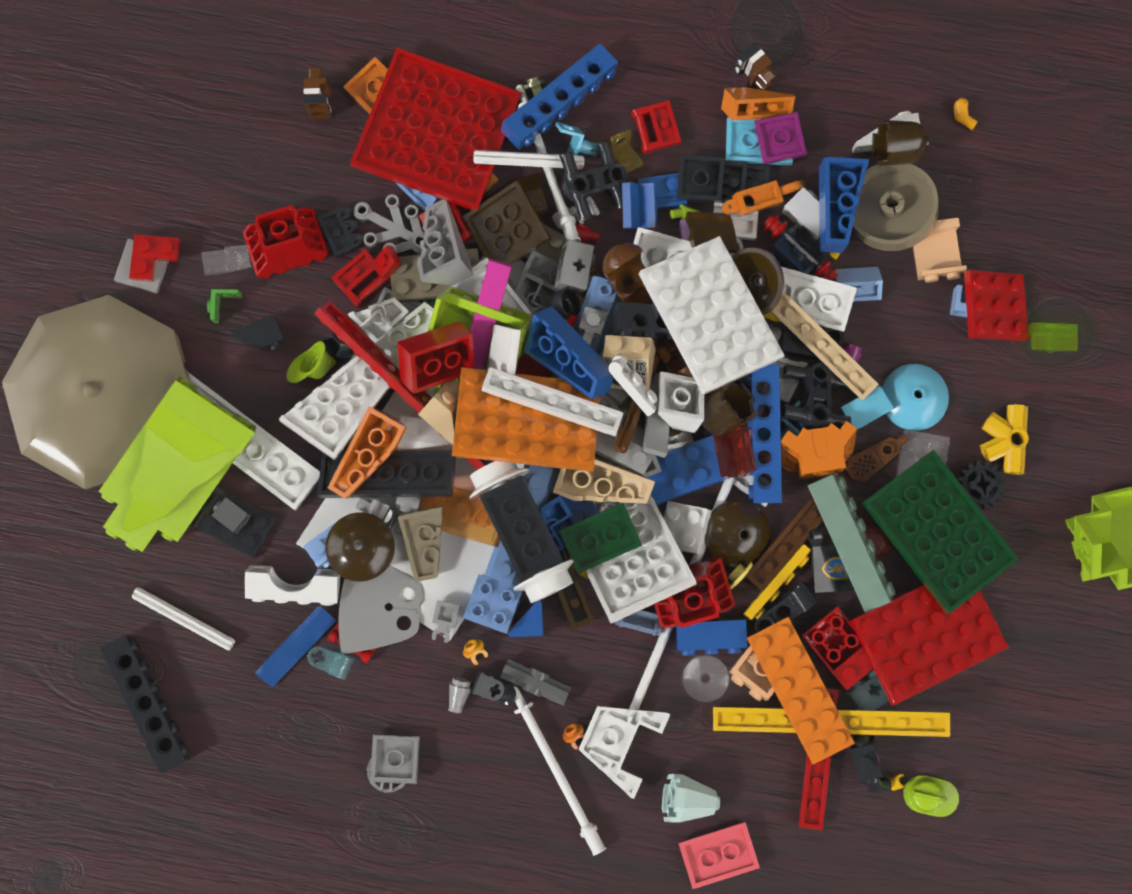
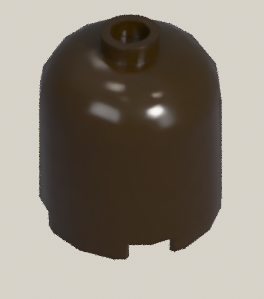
M879 120L876 123L878 131L872 135V154L877 155L878 160L876 164L879 166L914 164L922 159L926 149L929 147V137L926 136L924 128L914 121Z
M734 381L715 389L704 397V421L701 424L708 432L723 436L752 421L757 414L752 405L755 402L752 393L743 383L738 385Z

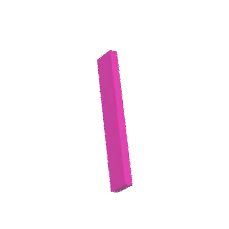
M489 259L477 304L495 310L501 309L512 268L511 264ZM478 313L474 314L470 332L473 336L474 369L482 370L486 364L492 341L493 326L497 323V320Z

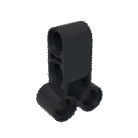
M827 328L825 332L827 334H835L838 337L837 344L840 346L844 339L843 331ZM781 329L778 344L784 355L818 360V363L825 364L790 329Z
M803 582L789 592L784 599L762 614L756 620L755 630L757 633L762 631L759 627V622L763 619L769 620L772 625L785 619L778 615L777 610L780 606L785 605L790 608L791 614L789 619L791 621L800 613L802 614L814 606L818 600Z

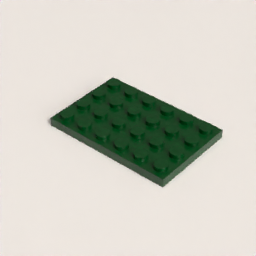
M934 449L862 503L947 615L1019 560Z

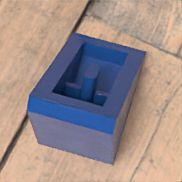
M536 601L507 634L511 638L543 636L542 603Z

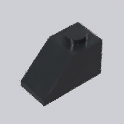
M273 314L232 332L233 337L237 341L266 352L278 351L283 348V344L287 343L280 325Z

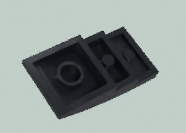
M681 155L676 198L707 205L724 203L733 199L732 196L736 192L769 183L770 166L749 165L745 161L725 160L724 157ZM750 196L743 197L746 206H753L754 202Z

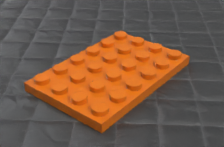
M461 367L452 456L593 472L597 430L483 392L481 390L488 370ZM515 374V376L599 404V396L590 399L563 379Z

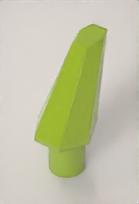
M680 204L679 209L670 211V216L672 219L680 217L685 219L687 212L700 211Z

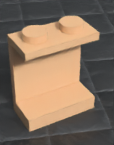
M959 218L937 220L929 235L913 246L918 280H925L926 283L938 281L942 277H947L948 280L958 279L967 270L966 265H961L956 230L960 227Z

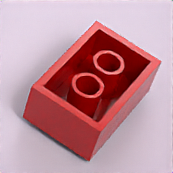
M459 321L397 342L400 381L413 394L460 378L461 367L474 369L473 336Z

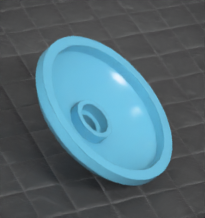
M921 364L903 365L895 369L883 383L882 389L893 406V409L886 413V416L892 423L902 429L910 431L928 429L939 422L947 410L949 402L947 386L943 378L928 366ZM919 391L921 398H916L914 392Z

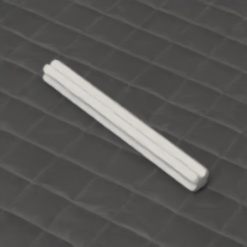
M475 150L473 156L474 163L563 168L559 158L561 154ZM574 155L577 168L583 169L584 157Z
M137 587L134 590L132 598L226 650H231L234 646L235 640L142 588Z

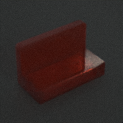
M739 427L723 436L713 435L722 478H744L756 471L748 427Z

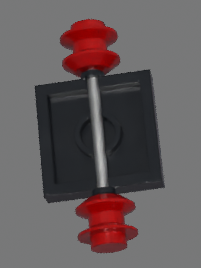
M779 214L776 217L771 215L763 224L766 227L764 232L770 230L772 232L771 238L780 237L769 250L788 268L805 274H809L815 269L816 277L830 281L836 279L838 268L832 270L829 267L830 261L821 263L830 252H820V242L798 222L787 231L785 230L787 221L781 223L778 220Z

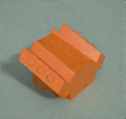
M846 421L841 429L832 423L828 427L807 430L803 427L798 436L788 430L781 440V467L788 472L797 471L798 479L843 472L844 469H847L846 462L854 451L857 428Z

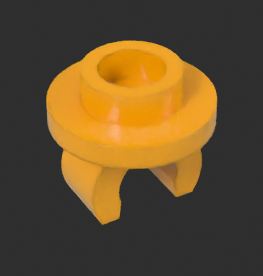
M473 639L465 644L463 655L466 658H470L473 664H479L475 658L479 653H482L485 658L488 657V653L483 648L484 643L482 640Z

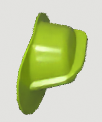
M319 341L291 363L287 371V380L291 383H297L306 377L321 379L335 365L336 361L325 350V344Z
M918 775L911 778L904 788L906 804L918 813L945 817L952 814L959 803L957 789L950 782L942 779Z

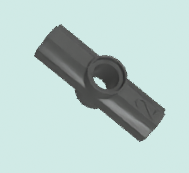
M509 659L500 676L507 681L521 686L527 692L539 697L543 696L563 706L571 690V687L549 678V675L533 668L529 669Z

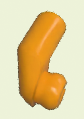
M960 98L954 104L955 120L973 130L978 121L969 116L968 100Z

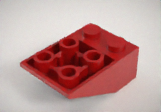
M838 607L802 635L826 671L842 690H848L873 669L852 623Z

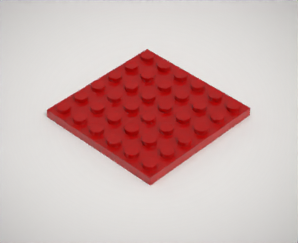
M396 48L350 166L477 211L495 164L474 163V151L501 150L506 137L501 132L502 123L516 111L522 92Z

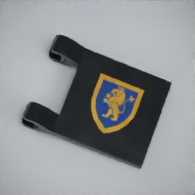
M809 531L808 540L811 547L813 593L855 591L836 547L821 546L823 539L822 531Z

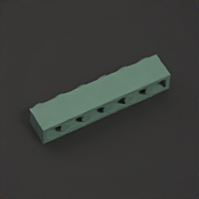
M837 472L808 485L865 613L892 602L895 599L893 596L895 595V590L891 582H887L884 576L886 573L884 565L881 561L877 560L874 554L876 549L872 540H868L864 532L866 531V526L861 518L858 519L855 512L857 510L856 504L845 490L847 489V484L842 476L839 477Z

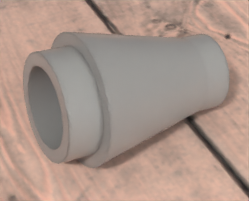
M453 678L452 683H449L448 711L462 713L464 704L472 689L470 687L471 681Z

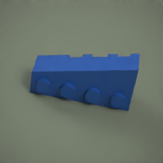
M825 157L820 164V252L842 253L849 244L869 159Z
M552 306L535 313L524 353L590 399L609 392L614 378L609 372V365Z

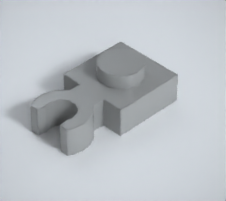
M437 600L432 623L438 624V628L433 631L432 640H436L437 634L443 632L445 634L444 642H449L450 633L448 632V627L455 628L460 605Z

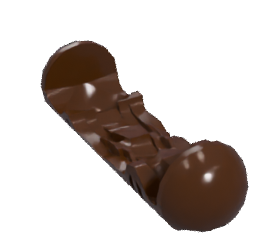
M620 243L613 246L604 257L602 270L621 298V301L655 305L639 276V272L645 269L641 260L643 249L634 243ZM631 277L634 284L626 288L623 280ZM634 319L638 326H643L640 320ZM656 321L659 327L666 328L662 321ZM665 339L653 341L656 348L655 353H658L659 359L663 360L662 364L668 373L694 378L676 343H668Z

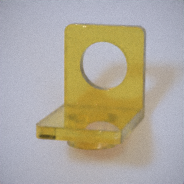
M630 129L611 137V147L615 160H618L626 168L627 173L643 166V161L630 146ZM625 137L622 143L616 145L618 140Z

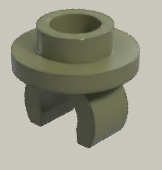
M537 76L528 79V84L524 85V88L531 87L534 97L542 90L540 84L546 81L545 79L540 80V77Z

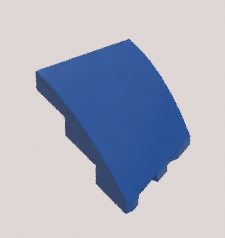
M561 495L541 507V515L559 552L566 548L559 530L600 513L593 501H574Z

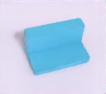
M879 385L863 401L858 397L841 407L838 412L843 416H851V424L858 430L891 411L893 406Z

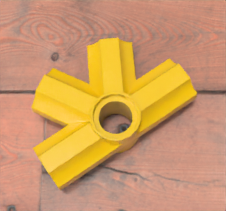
M1008 405L1006 420L992 412L981 428L994 437V439L980 445L981 452L989 463L1004 456L1003 473L1011 475L1024 474L1026 444L1029 440L1027 434L1028 406ZM1012 434L1019 437V445H1015L1011 441Z

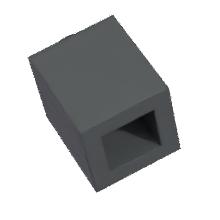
M228 498L219 500L213 508L215 512L211 515L236 534L240 532L251 518L250 514Z

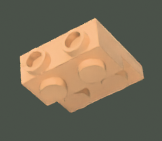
M750 645L729 671L732 674L730 679L740 687L744 684L751 689L749 694L756 700L760 701L763 699L766 701L774 693V689Z

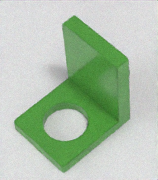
M211 289V299L207 301V311L210 313V320L214 324H219L220 298H242L239 290Z

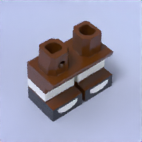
M756 42L752 43L738 55L733 70L738 75L744 71L750 78V88L755 85L760 90H766L772 85V81L776 77L770 69L772 61Z
M309 68V78H304V105L310 119L332 118V109L328 101L332 92L327 78L323 76V68Z

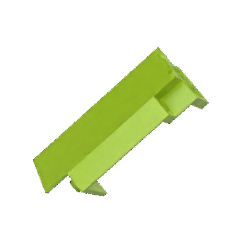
M1131 486L1092 496L1090 513L1065 519L1067 528L1074 535L1072 546L1076 560L1079 559L1082 563L1080 574L1083 582L1110 576L1118 590L1132 587Z

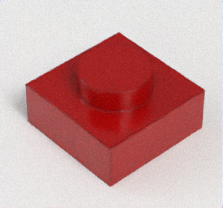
M388 245L383 248L375 259L382 277L390 278L401 264L394 247Z

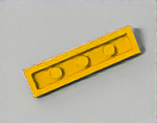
M806 545L800 546L768 586L742 614L748 620H752L754 617L757 620L766 610L763 606L768 600L772 602L779 595L780 591L778 588L782 583L787 585L795 576L793 573L794 569L797 566L802 567L809 560L810 557L807 554L811 550Z

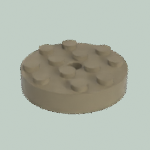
M912 164L875 165L867 169L852 228L854 233L865 244L883 251H900L920 243L932 231L938 218L939 202L934 182L926 172ZM897 204V206L895 207V213L893 208L888 207L889 205Z

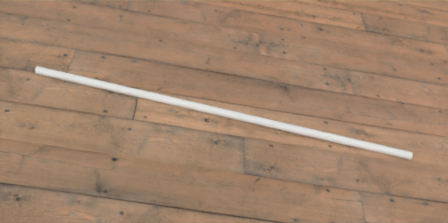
M766 383L761 395H766L769 392V386ZM760 405L757 408L758 416H762L765 405ZM747 428L733 459L737 473L748 449V439H752V430H747ZM736 476L724 480L712 511L720 504L726 502ZM705 539L701 554H693L690 564L701 562L707 547ZM673 627L662 629L629 709L639 710Z

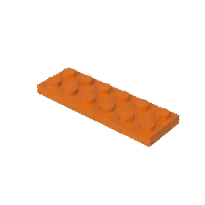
M789 617L747 638L812 764L855 744Z

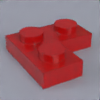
M134 235L129 279L153 282L156 260L178 262L181 240L170 237Z

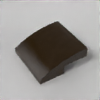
M712 212L686 213L685 220L690 230L689 242L692 248L720 236L729 253H736L738 251L736 233L730 215Z

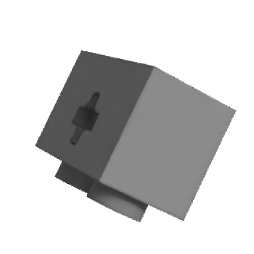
M567 240L562 244L554 288L561 289L569 286V289L576 290L577 294H581L589 288L592 276L589 275L590 267L595 262L594 246L572 240Z

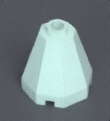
M668 774L667 779L671 781L670 784L664 785L662 812L667 813L668 816L664 817V822L679 823L714 815L715 811L719 810L720 797L717 796L715 790L684 775Z

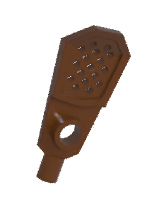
M905 434L896 439L889 437L849 457L847 473L852 480L868 481L901 452V446L907 443L909 439ZM886 445L892 448L890 454H885L883 451Z

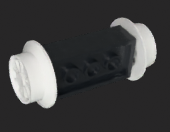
M494 461L470 475L476 489L469 498L470 500L481 499L520 582H522L513 588L514 591H525L530 602L534 603L573 583L568 568L574 561L571 559L562 563V556L523 476L529 473V469L518 468L516 463Z

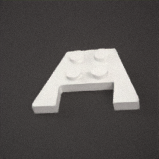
M597 706L579 750L634 799L642 778L622 770V763L638 726L643 725L662 734L670 714Z

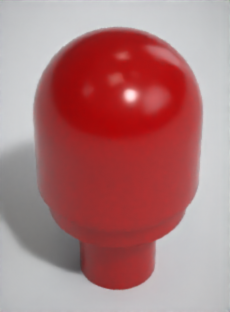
M575 224L581 239L580 243H587L588 240L598 242L599 233L590 231V227Z

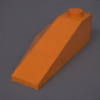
M368 407L328 489L348 499L397 448L407 427L388 413L377 408Z

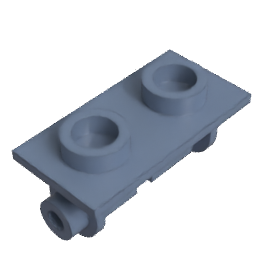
M646 610L637 611L615 622V625L619 627L653 634V636H659L662 629L657 613Z

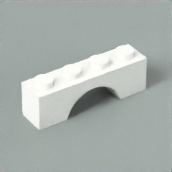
M249 565L245 571V598L252 599L254 602H263L265 600H274L276 603L297 601L298 604L319 602L321 605L330 606L337 603L340 598L341 576L331 569H318L314 577L307 583L292 585L282 581L276 575L272 566Z

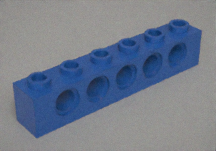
M598 44L504 120L501 132L518 150L523 146H530L539 133L542 132L544 134L551 128L552 123L556 119H563L572 106H579L588 93H595L604 80L609 81L616 74L615 70L618 61L601 44ZM589 70H594L598 74H592ZM573 83H579L582 87H576ZM557 96H563L566 100H559ZM547 109L550 113H543L540 110ZM525 122H530V123H532L534 126L528 127V126H526L524 123H525Z
M768 365L746 375V383L751 384V393L755 399V402L752 403L754 411H757L760 405H765L770 410L768 417L761 418L756 414L755 418L747 423V430H752V439H748L747 442L748 453H752V462H748V476H752L753 485H748V497L753 499V503H782L779 365ZM761 382L766 383L769 386L768 394H759L756 389L757 384ZM760 428L769 430L770 437L767 441H762L758 438L757 432ZM760 451H767L770 454L771 458L767 464L759 462L758 454ZM763 473L768 474L771 478V483L767 487H762L758 483V478Z

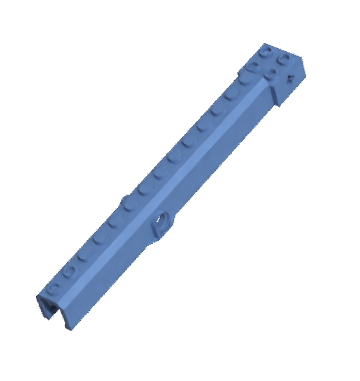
M593 276L574 330L583 338L585 332L579 330V325L585 307L606 312L607 317L601 337L594 335L591 347L599 355L604 349L606 335L610 334L613 326L614 308L618 302H621V298L607 279ZM524 464L523 468H528L529 473L523 476L541 513V507L550 501L561 468ZM499 536L484 576L478 574L463 618L507 634L523 591H514L513 589L520 584V580Z

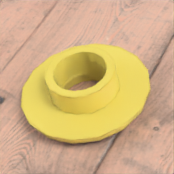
M752 562L746 567L739 564L728 576V579L732 581L730 589L738 585L753 566Z

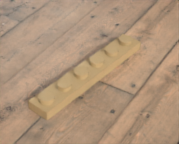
M783 292L780 302L772 312L863 401L879 384L801 307Z

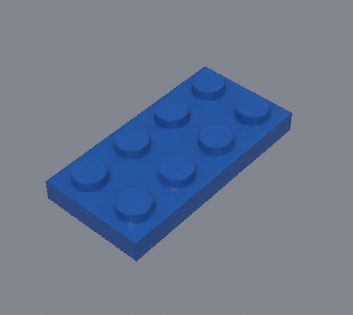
M712 435L671 450L665 457L656 456L662 472L648 478L655 481L651 496L656 505L738 476L724 436Z

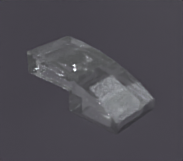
M247 245L224 247V250L201 253L205 276L250 268Z

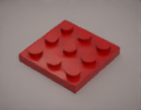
M976 270L965 271L964 281L969 339L1021 342L1029 340L1024 274Z

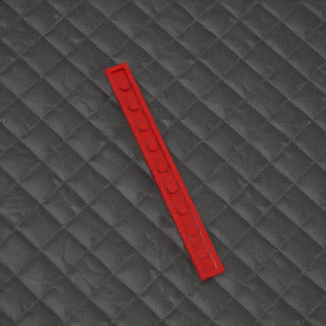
M330 300L317 309L314 314L320 321L328 326L341 341L345 342L358 357L362 358L373 372L383 378L388 386L394 389L407 404L420 413L432 397L425 390L413 394L400 381L399 365ZM467 458L471 465L478 470L493 462L491 460Z

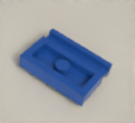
M679 173L638 179V184H656L657 210L679 207L680 204L687 206V201L676 198Z

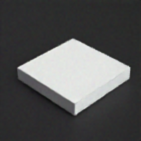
M494 324L488 370L491 367L515 375L520 330Z

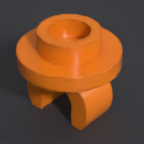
M570 724L567 726L563 734L564 741L570 743L577 750L578 746L575 742L579 738H584V727L581 724Z

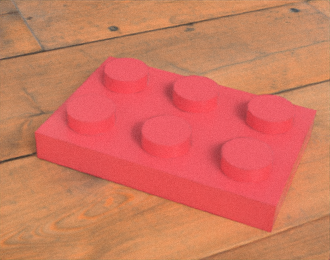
M746 822L678 843L692 889L760 868Z

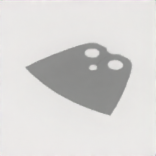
M390 566L383 574L370 581L355 582L345 579L339 607L341 653L371 650L398 643L414 636L418 632L420 618L417 615V607L421 604L423 597L421 585L408 575ZM405 587L412 588L415 592V596L410 602H405L400 597V592ZM391 603L395 608L387 611L385 605ZM401 616H408L411 620L410 628L400 630L397 627V619Z

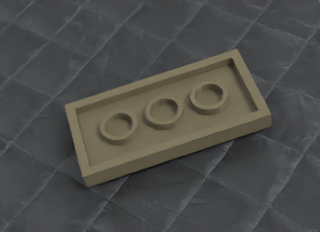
M478 248L466 249L471 268L480 263ZM421 254L398 257L401 264L390 277L392 298H395L400 303L437 299L449 286L425 283L420 280L417 261Z

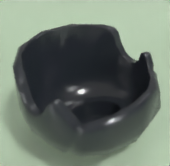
M566 286L553 293L550 307L552 306L565 320L571 315H579L581 306L576 290H570L569 286Z

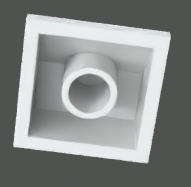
M660 372L658 414L672 429L696 432L704 421V395L694 378Z

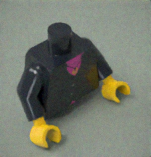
M854 734L855 744L851 745V753L859 781L866 784L872 792L890 789L895 791L905 788L906 785H902L899 780L901 777H904L903 774L887 778L875 735Z

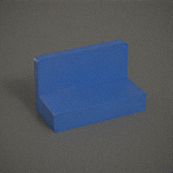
M622 183L623 228L633 230L638 229V227L643 229L656 228V184Z

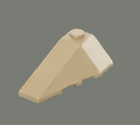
M595 455L593 472L561 468L553 493L574 501L647 504L655 481Z

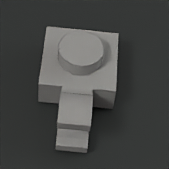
M585 307L579 330L585 332L583 339L591 346L594 335L601 337L607 313Z

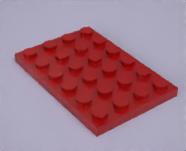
M923 585L892 600V602L850 620L891 706L1009 648L981 590L947 615L926 586Z

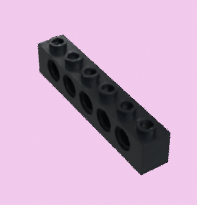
M618 302L615 306L613 336L652 338L653 341L665 339L668 343H675L667 326L666 328H661L657 325L656 321H662L663 323L664 321L655 305ZM634 319L640 320L643 326H637L634 323Z
M124 635L101 647L100 650L159 773L167 772L190 760L188 756L190 750L185 741L181 742L178 735L180 729L174 720L171 721L168 712H170L169 706L164 699L161 700L158 694L160 691L159 685L155 679H151L148 673L150 667L144 658L141 659L138 653L140 646L137 640L131 638V636ZM126 655H129L132 659V663L128 668L123 665V658ZM135 676H139L142 680L141 686L137 689L132 683ZM146 696L150 697L152 701L149 709H145L142 704ZM156 717L162 721V726L159 730L154 729L152 725ZM165 738H169L172 742V747L169 751H166L162 746Z

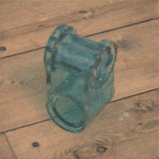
M322 647L312 648L307 656L310 665L342 680H346L354 661L351 657ZM322 651V656L325 659L316 664V659L313 658V655Z

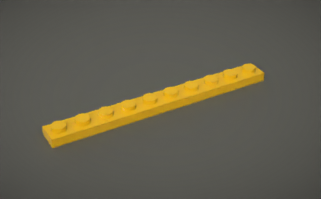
M713 707V731L796 733L783 708ZM838 710L850 734L950 737V712Z

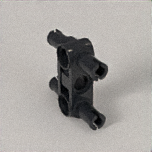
M610 141L597 145L603 165L584 172L578 171L573 151L559 156L565 172L562 191L571 202H574L579 221L593 217L586 198L593 193L608 189L612 192L616 210L623 208L622 183H626L627 170L618 160H615ZM574 182L577 184L578 190L575 188Z
M816 363L814 366L807 365L804 368L789 364L784 365L783 378L799 380L803 385L802 408L785 404L781 413L783 419L800 421L808 430L828 427L831 423L841 429L846 421L851 424V416L833 414L831 411V387L848 390L849 387L828 366L823 363Z

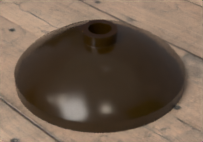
M745 248L736 252L731 258L762 315H765L778 305L784 292L785 282L781 265L770 252L761 248Z
M739 499L726 501L716 507L711 513L705 535L706 546L713 557L722 559L723 565L736 568L741 564L746 567L750 562L752 564L756 563L766 552L771 538L770 524L765 513L754 503ZM744 530L746 536L742 539L740 534Z
M365 512L348 514L339 519L328 533L325 545L327 560L333 570L347 580L355 582L373 580L383 574L393 560L395 553L393 533L382 519L373 514ZM360 541L362 543L361 549L356 550L354 548V544Z

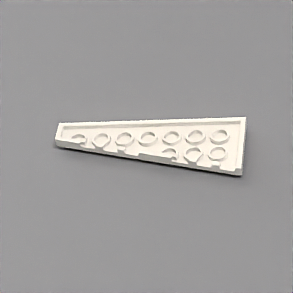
M424 302L406 316L401 323L387 331L375 344L399 365L397 342L428 332L434 308ZM356 356L333 374L323 385L313 390V393L299 401L294 408L285 415H282L279 421L335 460L356 433L368 407L375 408L390 387L383 378L371 370L370 366L362 358Z

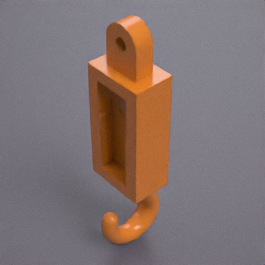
M777 180L736 192L732 196L733 199L724 202L721 208L726 215L737 212L739 217L781 204L784 202L783 195L805 188L806 183L803 180H798L779 187ZM750 196L754 202L753 206L747 208L743 197Z

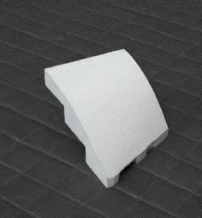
M391 298L381 304L370 305L368 309L356 313L352 311L348 316L375 343L387 331L401 323L410 312L398 300Z

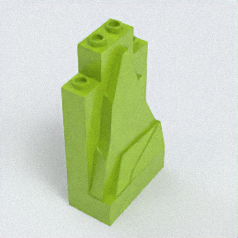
M179 375L99 490L102 494L101 497L111 504L114 502L118 504L103 526L106 529L105 532L115 539L119 537L126 542L125 545L133 551L140 550L143 552L157 530L161 531L160 535L165 539L178 542L235 458L241 454L255 434L256 426L238 414L236 416L213 402L198 392V387Z

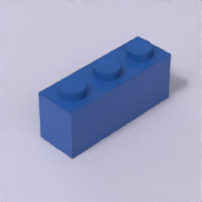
M746 620L700 622L684 628H680V625L675 626L677 651H682V656L696 655L698 650H705V655L719 654V649H728V654L742 653V648H748Z

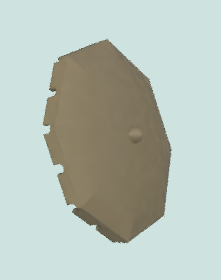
M110 295L38 316L2 381L21 454L84 489L101 487L178 375L191 383L189 373L184 366L186 362L179 337L175 331Z

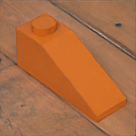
M746 87L725 88L721 109L732 121L770 118L792 113L795 96L793 94Z

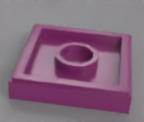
M798 112L754 121L763 165L807 156Z

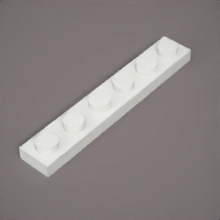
M491 367L488 370L481 390L615 437L623 416V412Z

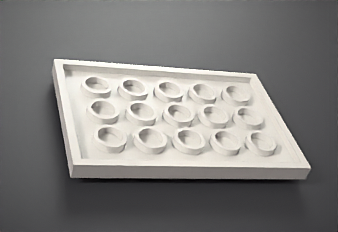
M720 236L639 272L640 278L703 395L781 360L785 356Z
M651 495L647 504L624 503L642 546L586 570L610 623H614L697 584ZM593 501L600 513L621 504V502Z

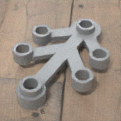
M388 195L385 200L387 207L391 211L393 222L373 212L365 202L355 205L353 212L357 220L361 222L370 220L389 230L378 234L371 232L365 234L363 240L366 246L374 247L378 243L402 237L407 241L397 245L387 243L384 247L386 245L393 246L397 254L413 250L416 253L422 252L420 245L416 241L419 238L424 239L425 232L421 230L418 220L419 211L415 205H408L405 208V215L410 219L413 233L404 228L398 207L399 199L396 195ZM390 199L396 200L394 205L388 204ZM362 207L366 208V212H365V213H363V214L358 213V210H359L360 208H362ZM410 209L416 210V213L412 216L408 214ZM374 237L375 240L373 243H367V238Z

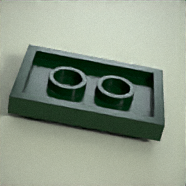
M624 503L559 530L578 574L642 546Z

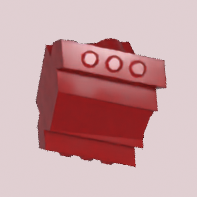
M293 204L255 216V223L249 224L243 231L257 277L268 279L272 273L283 274L285 271L299 266H308L312 260L322 262L328 255L314 209L306 207L295 209Z
M711 557L705 562L690 564L689 568L697 584L654 604L662 628H672L679 625L680 628L711 620L720 617L719 613L729 611L735 606L721 558Z

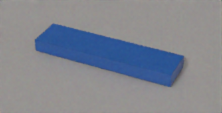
M319 605L255 672L256 675L273 687L337 620Z

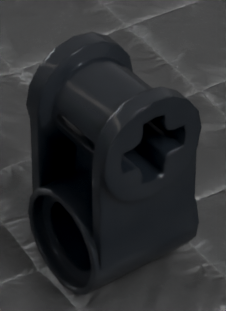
M478 671L470 693L506 706L514 702L516 690L513 686Z

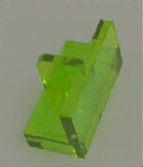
M1031 323L1028 325V336H1031L1032 350H1045L1047 353H1053L1054 351H1076L1078 349L1077 324Z

